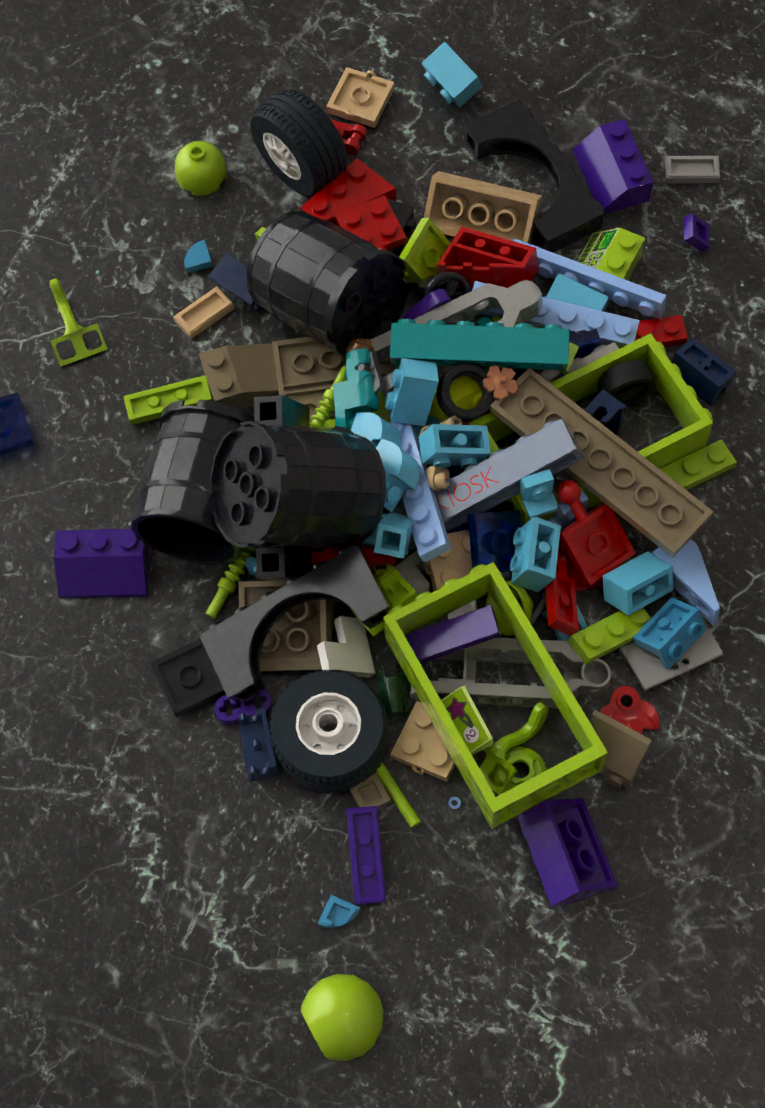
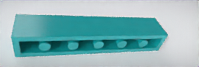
M400 319L398 323H391V364H400L402 358L435 362L437 366H457L467 363L484 368L497 365L499 368L528 369L530 367L531 369L564 371H566L568 366L569 329H562V326L557 324L545 325V328H533V325L528 323H519L515 327H504V324L499 322L486 323V326H474V323L470 321H459L457 325H445V322L441 320H429L427 324H415L416 321L412 319Z

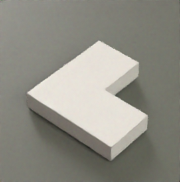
M345 616L336 618L334 624L339 643L323 641L317 645L322 671L342 670V672H349L350 675L354 674L357 677L366 678L376 674L365 627L357 618Z

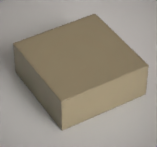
M377 773L349 790L358 807L378 806V809L391 803V799Z

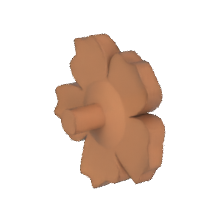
M497 365L490 366L486 374L487 378L482 381L483 387L487 392H493L494 399L502 400L508 396V393L514 395L518 390L517 382L512 380L516 373L512 368L507 369L503 367L500 371Z

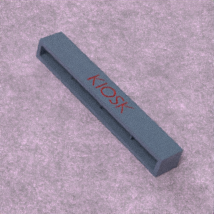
M562 418L550 421L538 432L520 437L516 444L507 449L493 452L489 459L466 467L463 473L454 478L445 479L446 483L449 482L448 487L440 489V491L434 490L446 532L519 494L522 477L550 469L552 475L585 458L570 426ZM405 505L394 508L393 512L407 516ZM413 533L411 534L409 553L417 549ZM364 542L359 545L368 549L375 548L374 544Z

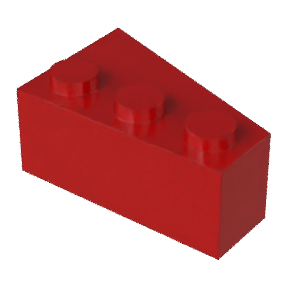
M356 158L346 167L345 171L341 174L339 173L338 177L316 193L300 209L312 216L337 225L335 213L384 195L388 199L397 201L396 188Z
M461 226L437 263L438 274L447 271L457 272L468 281L471 288H473L475 281L508 288L524 280L532 281L539 271L536 247Z

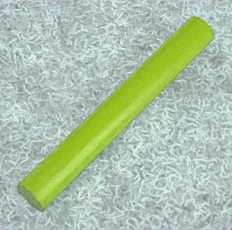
M381 762V766L377 769L376 773L385 790L412 829L419 825L421 820L385 765Z

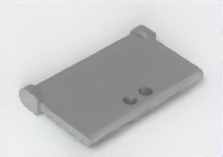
M707 626L702 636L692 644L670 669L663 667L659 656L636 646L635 641L618 648L624 662L627 661L644 691L723 656L721 648Z

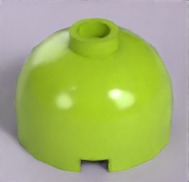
M193 141L186 144L180 149L175 158L176 181L181 189L184 190L185 188L191 191L192 195L196 196L209 195L218 191L221 188L220 184L224 179L226 181L228 177L226 160L220 149L206 141Z

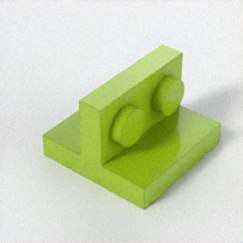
M421 218L399 256L404 260L407 268L406 270L403 269V279L409 281V283L418 284L424 278L438 275L437 263L450 245L449 240L430 218Z

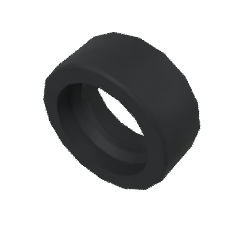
M630 360L615 365L604 372L599 378L597 385L600 392L605 390L627 407L647 398L655 390L656 382L647 362Z
M465 363L453 367L442 377L437 386V400L439 407L449 418L456 416L462 422L467 423L478 419L490 409V405L495 399L493 392L489 393L483 387L482 381L487 378L486 370L477 365ZM463 376L470 377L481 387L482 400L476 408L464 410L456 406L451 400L449 391L455 379Z

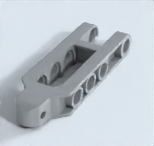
M528 280L521 281L508 288L487 283L413 320L416 321L415 324H427L429 320H441L445 322V325H457V322L467 319L471 321L474 319L473 316L493 307L494 309L499 308L504 311L502 319L497 322L503 323L504 327H515L516 324L525 323L540 312L543 303L542 294L539 287ZM391 330L371 339L363 345L362 349H369V352L375 351L378 362L389 358ZM437 366L438 379L455 366ZM393 372L382 378L383 388L381 391L385 398L387 393L392 392L394 388L392 387Z
M494 638L436 658L464 661L463 679L438 678V681L430 680L441 700L456 689L465 686L474 704L534 707L537 703L542 702L548 708L558 709L546 687L537 686V683H531V686L506 684V681H500V684L475 683L476 661L532 664L516 638ZM541 640L555 665H558L564 671V680L575 698L578 695L597 696L605 692L611 678V670L606 662L597 658L585 665L567 641ZM411 686L410 697L420 701Z

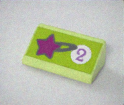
M465 686L456 689L441 700L472 755L493 745V738Z

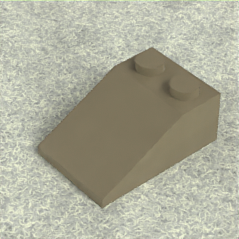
M272 344L229 345L199 354L202 369L214 402L241 410L254 406V397L279 395Z

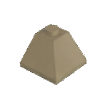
M594 710L590 723L608 752L603 771L599 773L604 776V780L608 784L616 788H621L622 786L628 789L645 759L651 739Z

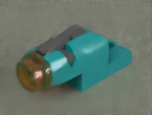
M355 339L348 342L345 370L347 381L333 384L336 426L345 427L350 431L357 412H374L378 410V393L383 388L378 358L374 347L371 346V341L368 339Z

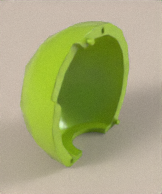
M335 974L321 979L309 989L301 1005V1013L324 1056L329 1060L349 1061L363 1056L375 1045L383 1028L384 1010L379 995L368 982L355 975Z

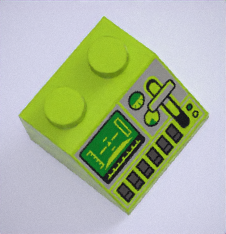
M622 228L592 233L577 262L629 281L642 257L645 238Z

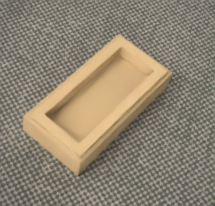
M216 286L173 316V318L190 339H193L234 310V304Z

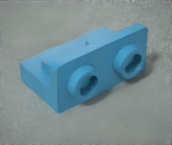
M671 597L640 629L633 639L636 646L659 656L663 667L670 669L692 644L706 631V626L698 608Z

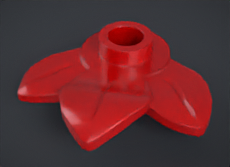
M621 686L615 689L610 696V703L599 711L642 734L643 728L648 730L659 729V717L654 706L641 700L639 693L630 686ZM626 695L631 699L629 707H624L621 704L622 696Z

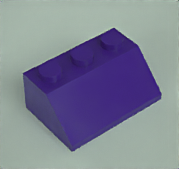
M625 119L600 125L572 149L573 156L585 184L589 188L590 195L595 202L598 201L602 205L605 214L650 201L653 180Z
M132 529L56 531L54 563L59 599L147 596L149 546L140 541Z
M583 798L543 801L517 816L551 906L572 904L618 887Z

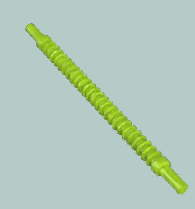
M342 366L333 384L347 381L345 378L346 366ZM333 384L330 389L325 390L322 396L324 401H319L320 408H315L317 414L311 416L313 421H310V427L322 428L326 419L331 418L329 413L335 411L333 407ZM255 547L241 548L239 559L228 565L230 570H226L224 572L226 577H222L218 582L217 586L219 589L205 613L207 616L216 619L228 595L233 594L237 588L235 583L241 580L239 575L245 573L243 568L247 567L246 558H253L251 553L256 552Z

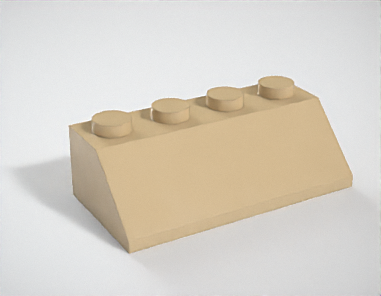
M438 171L431 178L424 218H430L443 234L453 237L456 236L461 226L511 241L515 238L530 243L533 233V221L538 217L542 195Z

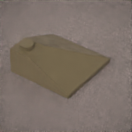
M288 580L239 582V608L251 606L258 602L263 594L271 591L275 592L284 587ZM313 600L299 604L284 613L271 627L264 640L260 654V671L322 670L317 645L323 641L332 642L335 601Z

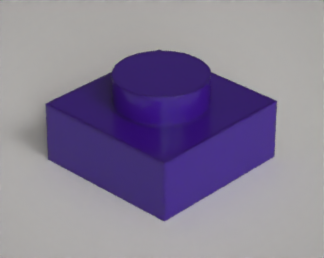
M693 213L685 216L684 241L701 252L710 248L709 224Z

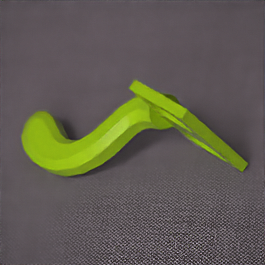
M57 278L50 280L49 285L66 328L63 336L50 340L60 366L107 350L98 323L88 327H82L77 324L60 281ZM96 330L102 345L96 349L88 350L82 335ZM71 340L76 355L62 360L56 345L59 342Z
M542 702L534 706L528 721L521 729L503 736L493 743L492 746L483 750L486 752V758L480 766V770L490 788L498 795L504 793L518 770L505 759L507 751L531 739L541 729L548 716L549 708ZM499 763L509 771V775L501 787L491 781L490 778Z

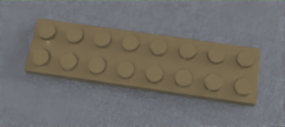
M530 367L516 380L518 390L514 395L508 393L506 398L502 400L497 399L490 405V412L521 437L532 435L541 430L546 423L562 418L570 426L585 457L563 470L672 558L713 515V511Z

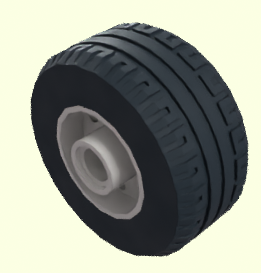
M283 89L253 112L250 130L260 154L279 179L295 192L301 195L314 196L332 182L333 179L338 177L339 173L341 174L345 171L348 155L341 135L321 107L304 93L295 89Z
M323 670V672L315 671V673H309L308 676H301L300 679H296L294 684L291 683L283 691L284 693L279 696V700L276 701V706L272 710L270 734L276 758L288 777H291L298 785H302L306 789L309 788L311 791L325 792L327 794L333 792L335 794L339 791H349L350 788L359 785L361 782L363 783L372 774L377 772L387 753L389 725L382 699L374 691V688L369 686L368 682L363 681L362 678L354 674L350 675L346 671Z

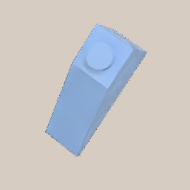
M690 539L673 558L660 547L653 551V555L673 566V588L691 606L698 608L701 615L712 626L718 623L720 607L697 544Z

